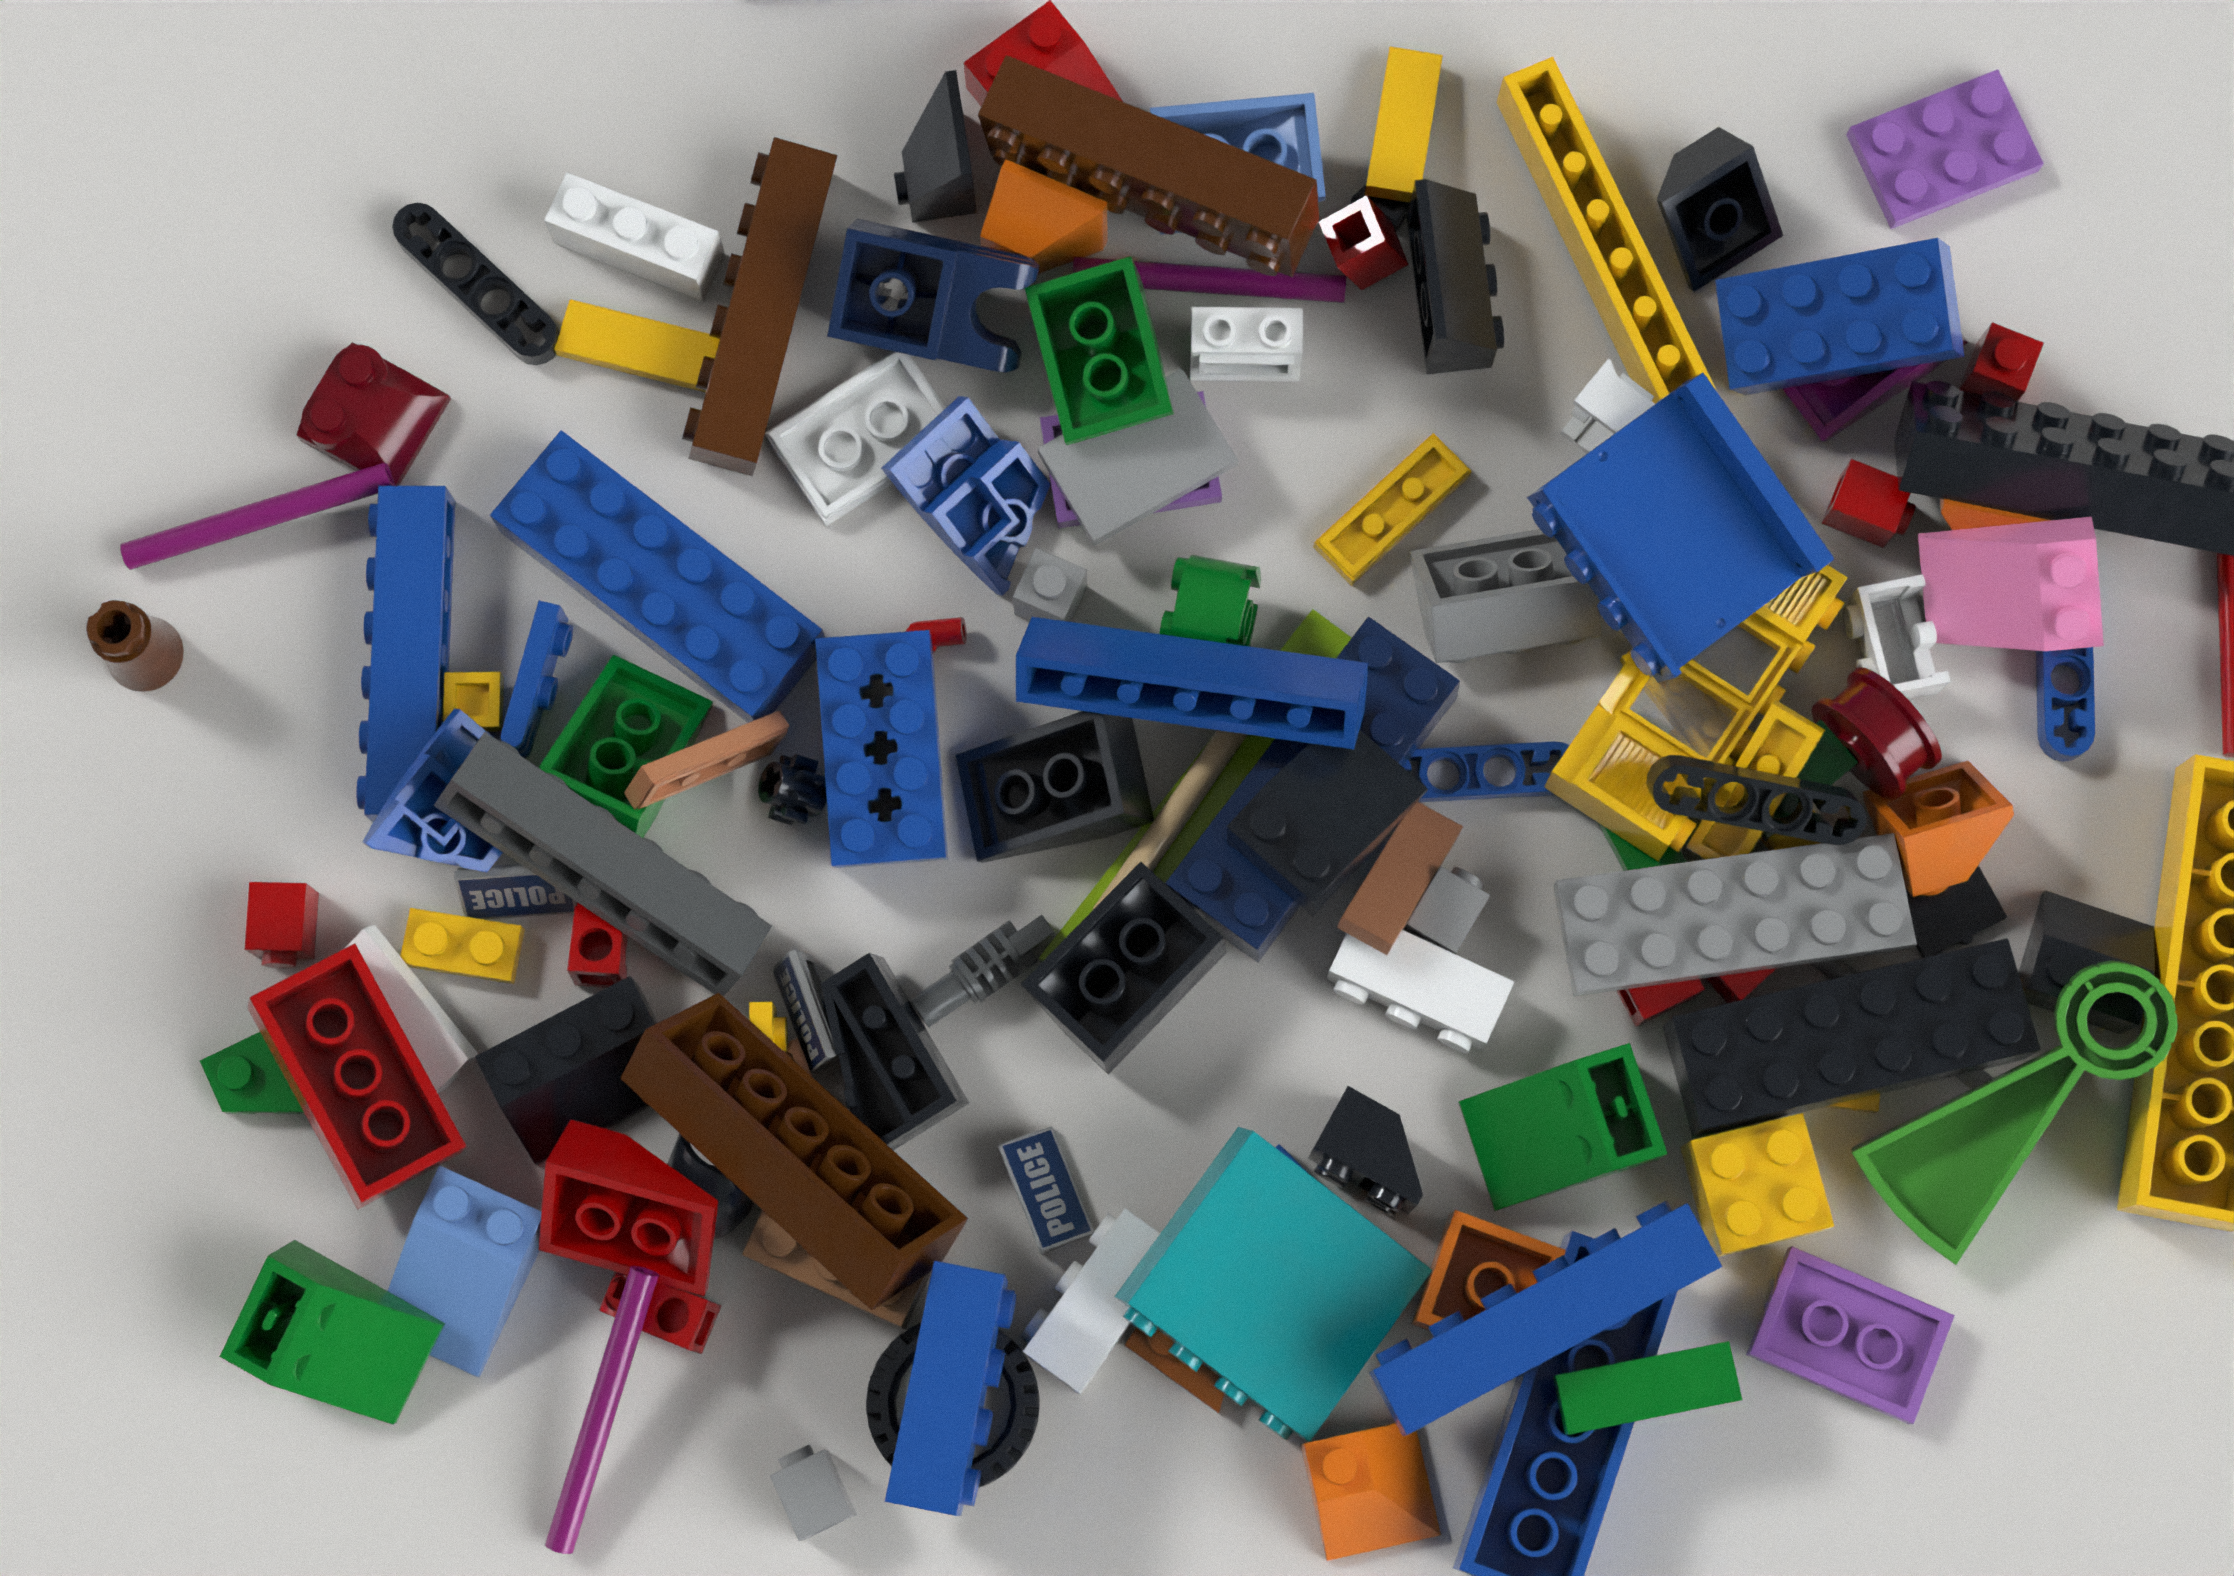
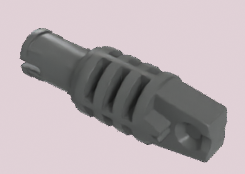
M1040 915L1019 931L1009 920L951 960L952 964L949 965L951 971L911 999L910 1002L928 1027L946 1017L970 999L974 1003L978 1000L982 1002L1036 964L1038 959L1031 949L1055 932L1043 915Z

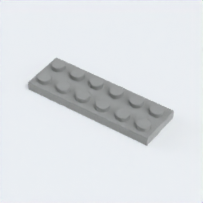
M1894 833L1856 838L1853 842L1845 845L1820 843L1556 880L1553 885L1573 997L1908 950L1917 945Z

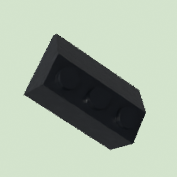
M1427 179L1415 180L1406 222L1426 374L1492 368L1497 349L1504 348V327L1502 317L1500 315L1492 316L1490 297L1497 296V276L1495 265L1493 263L1485 264L1483 245L1490 244L1487 212H1478L1475 193Z
M1140 862L1021 983V986L1058 1027L1109 1075L1226 954L1224 938L1147 866Z
M631 976L475 1056L500 1109L535 1165H539L547 1160L570 1120L607 1129L650 1106L620 1079L645 1029L658 1023L640 986Z

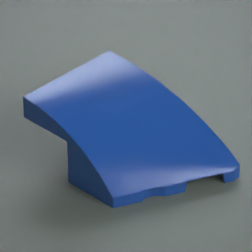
M958 396L881 469L914 510L952 552L995 594L1003 596L1010 587L1011 581L1008 580V576L1018 551L1021 547H1025L1033 530V517L1041 509L1051 484L1020 442L999 439L970 398Z
M454 708L404 774L371 825L363 843L369 848L487 873L503 852L433 805L483 733L488 732L461 709Z

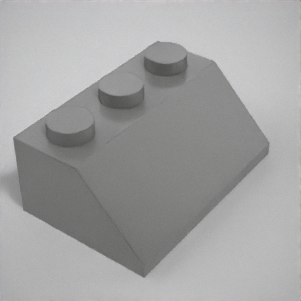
M1540 529L1410 551V560L1424 632L1436 664L1443 662L1463 663L1471 660L1473 657L1502 652L1516 654L1528 648L1555 643L1575 644L1585 638L1601 636V620L1597 604L1600 601L1588 583L1581 584L1570 573L1564 561V557L1567 554L1554 536L1552 538L1546 536Z

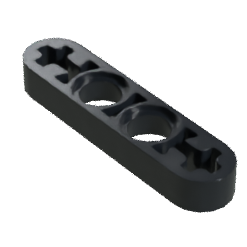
M424 203L408 204L398 211L394 217L392 228L394 236L403 251L504 346L526 364L541 365L555 357L556 352L554 349L559 331L551 317L434 208ZM416 222L421 226L427 224L426 226L433 239L439 243L434 251L420 236L415 235L412 237L409 226L412 223ZM458 253L471 257L472 267L467 275L457 279L444 275L443 265L447 258ZM494 289L505 290L511 297L510 304L505 311L493 315L482 310L481 302L486 293ZM519 316H521L523 322L532 331L537 333L543 329L542 335L545 339L543 345L538 347L536 344L530 343L524 347L527 342L521 330L514 324Z
M1668 755L1660 758L1651 766L1647 773L1646 784L1652 798L1662 810L1672 814L1832 845H1845L1853 842L1862 834L1866 827L1867 816L1864 807L1851 791L1838 786L1681 755ZM1677 774H1681L1688 785L1701 788V801L1693 788L1678 786L1674 789L1673 795H1669L1663 783L1665 781L1674 782ZM1737 782L1744 786V795L1736 805L1720 807L1715 804V794L1724 784ZM1783 793L1797 795L1798 806L1792 814L1784 818H1775L1770 815L1769 807L1775 797ZM1813 803L1820 812L1837 814L1840 807L1843 806L1849 816L1847 819L1838 818L1835 825L1832 826L1823 814L1812 812Z

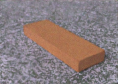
M779 710L641 766L624 794L633 809H641L772 755L788 732L790 725Z
M1417 802L1401 819L1343 913L1337 928L1388 955L1458 839L1463 826Z

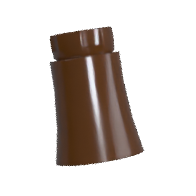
M118 600L102 603L98 612L88 618L86 631L93 650L106 662L112 677L123 687L139 692L156 690L169 683L179 671L184 655L183 643L177 630L165 620L146 614L134 604Z

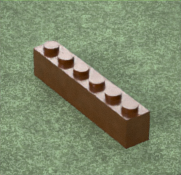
M777 137L773 138L769 155L758 152L750 184L760 186L756 205L745 202L737 230V235L747 237L742 256L731 253L723 285L733 288L729 307L717 305L709 335L720 339L715 358L704 356L696 388L706 390L702 409L690 407L682 437L683 440L692 442L688 458L690 460L753 476L838 156L836 154Z

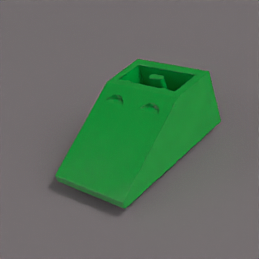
M1630 1043L1570 1061L1458 1101L1494 1212L1651 1163L1668 1154Z
M293 1240L267 1256L219 1357L271 1386L394 1425L397 1423L445 1323L304 1244Z

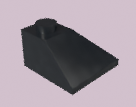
M956 70L945 71L902 150L904 171L894 173L898 204L910 205L912 223L977 213Z
M1717 127L1673 155L1656 200L1688 288L1695 292L1784 235L1754 147L1751 144Z

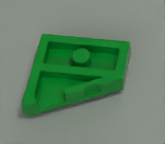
M260 1032L200 1060L222 1112L226 1114L304 1113Z

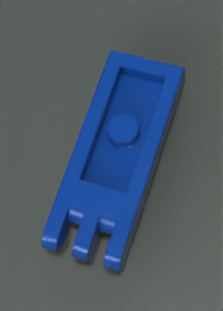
M538 600L500 736L501 741L512 745L523 758H527L532 752L543 710L550 711L554 705L558 690V678L553 677L558 656L566 657L573 636V626L568 624L569 619L562 607Z

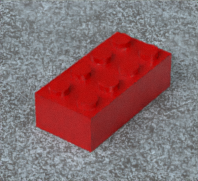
M355 943L249 997L248 1011L357 1210L457 1157L466 1148L465 1142Z

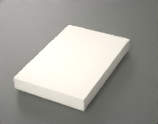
M892 351L765 432V437L823 524L828 526L893 484L881 467L946 407L910 355Z

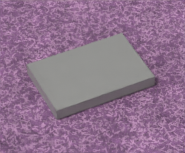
M1182 368L1166 376L1174 411L1173 415L1071 445H1066L1062 434L1037 448L1039 457L1093 546L1238 465L1236 455Z

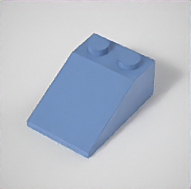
M1314 93L1150 108V113L1317 179L1318 202L1325 201V185Z
M440 1165L413 1219L388 1292L445 1323L430 1353L431 1356L476 1377H480L540 1252L538 1249L542 1212Z

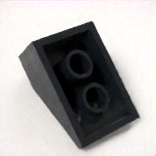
M1081 711L955 755L977 862L984 863L1102 839L1154 821L1132 718Z
M1359 730L1354 750L1310 743L1268 781L1227 825V842L1313 917L1422 798L1428 788L1361 730Z

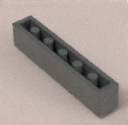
M486 732L483 733L433 805L713 994L720 993L724 996L743 976L772 925L758 917L757 913L750 906L736 902L711 885L704 875L687 869L665 854L658 844L650 839L640 837L616 821L615 817L608 810L591 804L569 789L562 779L553 774L545 773L520 756L519 752L512 745L497 740Z

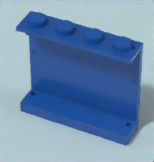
M1704 373L1680 385L1527 497L1534 507L1532 509V517L1536 525L1546 536L1550 538L1554 536L1567 554L1564 557V561L1570 573L1581 584L1588 583L1600 600L1597 608L1604 621L1613 630L1622 631L1633 647L1630 654L1636 666L1644 675L1654 676L1658 683L1679 676L1682 673L1679 668L1797 580L1820 571L1835 559Z

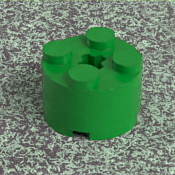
M1191 555L1189 559L1178 557L1174 565L1171 581V590L1177 591L1174 612L1165 610L1159 634L1250 647L1258 604H1254L1253 600H1249L1248 595L1250 587L1260 589V567L1198 555Z

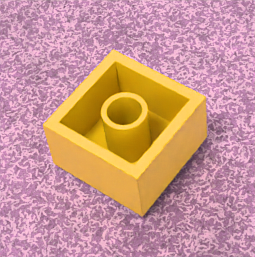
M1803 1113L1690 1140L1680 1147L1702 1230L1717 1257L1822 1232L1834 1227Z

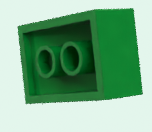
M1131 256L1025 288L1066 445L1174 414L1144 287Z
M613 654L538 768L545 773L559 777L566 783L569 789L591 804L608 810L615 817L616 821L644 838L656 819L665 799L641 809H633L624 792L641 766L694 744L712 709L713 701Z

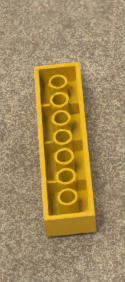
M2195 754L2175 768L2154 926V976L2160 980L2172 995L2176 1007L2175 1013L2177 1014L2178 1030L2165 1059L2156 1067L2150 1068L2148 1072L2134 1078L2117 1211L2233 1232L2234 761ZM2143 1012V1016H2142V1024H2141L2140 1034H2141V1032H2142V1030H2143V1026H2144V1022H2145L2144 1012Z

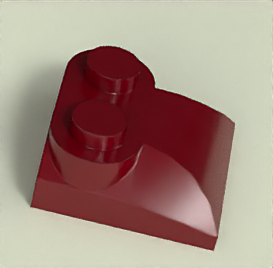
M352 342L334 357L306 403L296 436L301 442L356 471L386 462L391 470L395 486H399L443 414L451 397L422 379L383 359L375 349Z

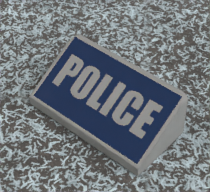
M521 864L495 865L487 873L467 868H457V871H454L456 887L463 913L466 917L486 920L574 913L575 906H577L575 900Z
M794 949L788 952L775 965L773 974L809 1069L812 1073H817L839 1064L840 1061L839 1056L835 1053L821 987L822 979L813 955Z
M1052 1126L998 1145L1041 1255L1094 1233Z

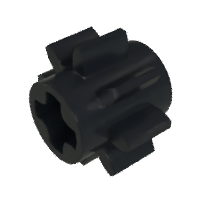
M795 753L793 757L781 755L779 762H771L766 766L759 780L758 795L762 802L772 805L768 818L792 825L794 821L806 824L808 816L815 817L823 810L827 802L825 776L815 774L819 761Z

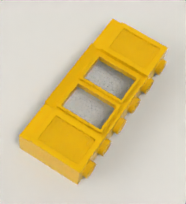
M1826 565L1820 571L1800 578L1679 668L1682 673L1676 678L1658 683L1654 676L1644 675L1630 655L1552 770L1544 788L1658 862L1668 847L1679 852L1697 824L1690 820L1688 816L1669 813L1662 810L1656 804L1646 784L1647 773L1651 766L1660 758L1668 755H1681L1722 764L1730 757L1737 762L1754 735V732L1749 730L1748 727L1759 712L1765 716L1772 703L1776 700L1779 702L1786 692V689L1778 685L1786 670L1790 669L1798 674L1816 647L1807 641L1816 625L1827 630L1845 602L1836 597L1848 577ZM1677 774L1674 782L1665 781L1663 783L1669 795H1673L1674 789L1678 786L1693 788L1701 801V788L1688 785L1681 774ZM1722 786L1718 789L1717 793L1715 794V797L1722 788Z

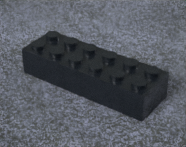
M1911 381L1894 438L1899 491L1948 499L2047 520L2092 517L2094 529L2234 556L2233 440L2215 434L2206 435L2204 438L2182 434L2177 429L2164 424H2151L2149 427L2125 423L2121 418L2108 413H2097L2093 416L2074 413L2064 406L2051 402H2043L2038 405L2017 402L2010 396L1999 392L1989 391L1981 395L1961 391L1956 386L1943 381H1930L1927 384Z
M2008 938L1672 1016L1663 1026L1692 1138L2025 1060L2041 1050Z

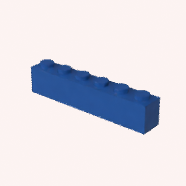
M378 486V504H370L369 532L371 537H376L375 557H369L366 564V583L368 590L374 591L373 611H366L364 616V639L367 645H371V666H364L361 674L362 695L364 699H369L368 720H362L359 727V748L361 754H367L366 776H359L357 780L356 798L358 808L364 809V815L372 822H374L416 757L443 723L444 672H449L456 505L455 499L446 486Z
M1031 617L1016 653V702L1354 750L1365 711L1368 663Z
M1666 1200L1636 1216L1641 1228L1621 1238L1616 1228H1613L1585 1243L1584 1245L1590 1255L1569 1265L1563 1255L1534 1270L1532 1273L1537 1283L1519 1293L1516 1292L1514 1286L1510 1283L1480 1299L1485 1311L1465 1321L1460 1311H1457L1429 1326L1428 1328L1433 1338L1412 1349L1406 1338L1376 1354L1381 1366L1370 1371L1369 1374L1402 1436L1411 1434L1723 1267L1688 1203L1672 1210Z

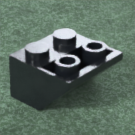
M1347 1086L1308 1159L1317 1163L1314 1172L1338 1187L1344 1188L1348 1182H1351L1368 1192L1364 1200L1390 1216L1395 1217L1400 1210L1409 1214L1420 1202L1423 1192L1400 1114Z

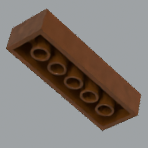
M1007 55L978 113L990 155L993 156V160L1001 167L1005 159L1106 201L1107 210L1112 213L1123 214L1125 210L1145 217V223L1159 232L1173 235L1177 230L1196 238V244L1208 252L1225 255L1228 251L1246 258V263L1251 268L1265 275L1276 276L1280 272L1293 277L1319 221L1317 179Z
M720 993L645 1029L620 1078L871 1311L930 1273L934 1260L942 1262L968 1220L960 1210Z

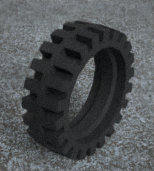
M921 1323L909 1328L889 1344L876 1362L867 1388L866 1414L868 1426L878 1450L891 1467L900 1428L897 1417L896 1397L902 1377L913 1364ZM1001 1330L998 1332L995 1348L1005 1352L1002 1374L1008 1383L1011 1410L1005 1431L991 1449L975 1457L972 1461L971 1468L981 1470L979 1487L999 1479L1017 1464L1032 1441L1039 1417L1040 1399L1034 1371L1021 1348Z

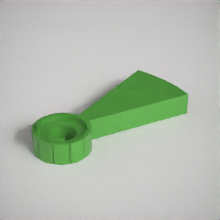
M2111 960L2097 963L2096 966L2092 964L2079 970L2058 995L2054 1010L2055 1030L2061 1045L1852 1148V1154L1869 1182L1896 1216L1926 1244L1953 1264L1957 1265L2084 1071L2107 1079L2122 1080L2135 1078L2148 1072L2150 1068L2156 1067L2167 1056L2178 1030L2177 1014L2175 1013L2176 1007L2172 995L2166 987L2146 969L2134 964H2128L2127 962ZM2114 992L2129 994L2137 999L2143 1009L2145 1019L2143 1030L2138 1038L2129 1045L2118 1048L2103 1046L2095 1041L2089 1033L2087 1025L2089 1009L2096 999L2107 993Z

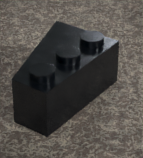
M868 953L821 982L836 1055L839 1056L846 1090L843 1091L847 1108H850V1112L893 1151L970 1103L884 957Z

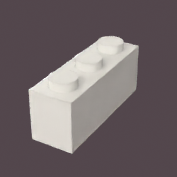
M566 172L544 220L555 244L703 302L725 256L717 230Z
M1404 930L1400 933L1388 955L1346 933L1326 977L1327 980L1336 983L1333 991L1338 995L1362 1005L1365 1004L1367 998L1388 1008L1385 1015L1393 1021L1416 1029L1420 1022L1439 1031L1437 1039L1440 1042L1464 1053H1469L1471 1047L1481 1051L1487 1044L1514 984V981Z
M1126 1208L1117 1219L1108 1213L1089 1239V1242L1097 1248L1085 1265L1082 1266L1077 1261H1074L1056 1285L1055 1289L1063 1295L1050 1314L1040 1308L1023 1331L1021 1337L1029 1343L1022 1352L1081 1395L1131 1324L1123 1317L1129 1307L1114 1296L1160 1233Z

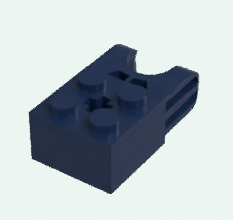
M857 218L846 231L827 337L930 360L941 359L996 372L1007 373L1019 368L1022 352L1018 344L1009 337L990 331L981 323L976 312V301L982 292L991 288L1025 289L1036 281L1039 265L1035 260L1027 256ZM893 278L898 279L903 283V286H906L908 292H905L900 300L894 299L890 296L892 289L885 288L884 283H889Z

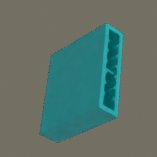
M1238 1127L1114 1297L1129 1307L1123 1317L1140 1331L1152 1337L1155 1331L1159 1330L1174 1343L1168 1352L1195 1372L1203 1364L1218 1375L1219 1378L1213 1386L1241 1407L1249 1399L1264 1410L1258 1420L1278 1436L1287 1441L1290 1435L1294 1433L1310 1442L1432 1272V1269L1255 1131Z

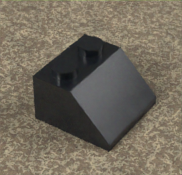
M2046 890L2042 892L2018 972L2028 1004L2054 1012L2058 995L2064 986L2070 983L2069 980L2079 970L2092 964L2096 966L2100 962L2111 960L2127 962L2128 964L2144 968L2154 975V926ZM2121 992L2107 993L2096 999L2090 1007L2087 1023L2122 1034L2139 1026L2143 1009L2137 999L2129 994Z

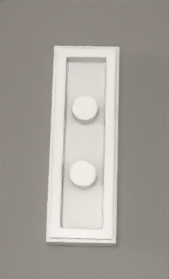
M375 925L363 928L345 948L354 943L356 944L437 1093L442 1092L475 1060V1056L478 1053Z

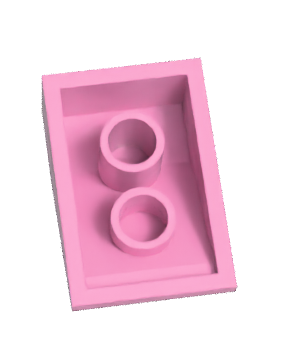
M2092 517L1918 534L1921 574L1924 575L1926 583L1923 588L1925 621H1932L1934 623L1937 633L1936 643L2032 651H2056L2104 646L2097 544Z

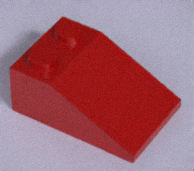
M1051 0L963 62L966 89L980 106H982L1006 55L1123 102L1084 40Z
M570 1120L545 1163L538 1250L626 1275L629 1274L631 1266L644 1267L659 1274L658 1284L705 1296L709 1286L718 1200L626 1134Z

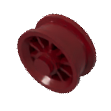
M1859 667L1848 675V687L1833 700L1821 698L1812 706V717L1815 724L1821 719L1858 761L1857 765L1849 771L1853 776L1881 797L1896 800L1906 790V779L1919 768L1932 769L1941 761V748L1926 720L1894 685L1876 672Z

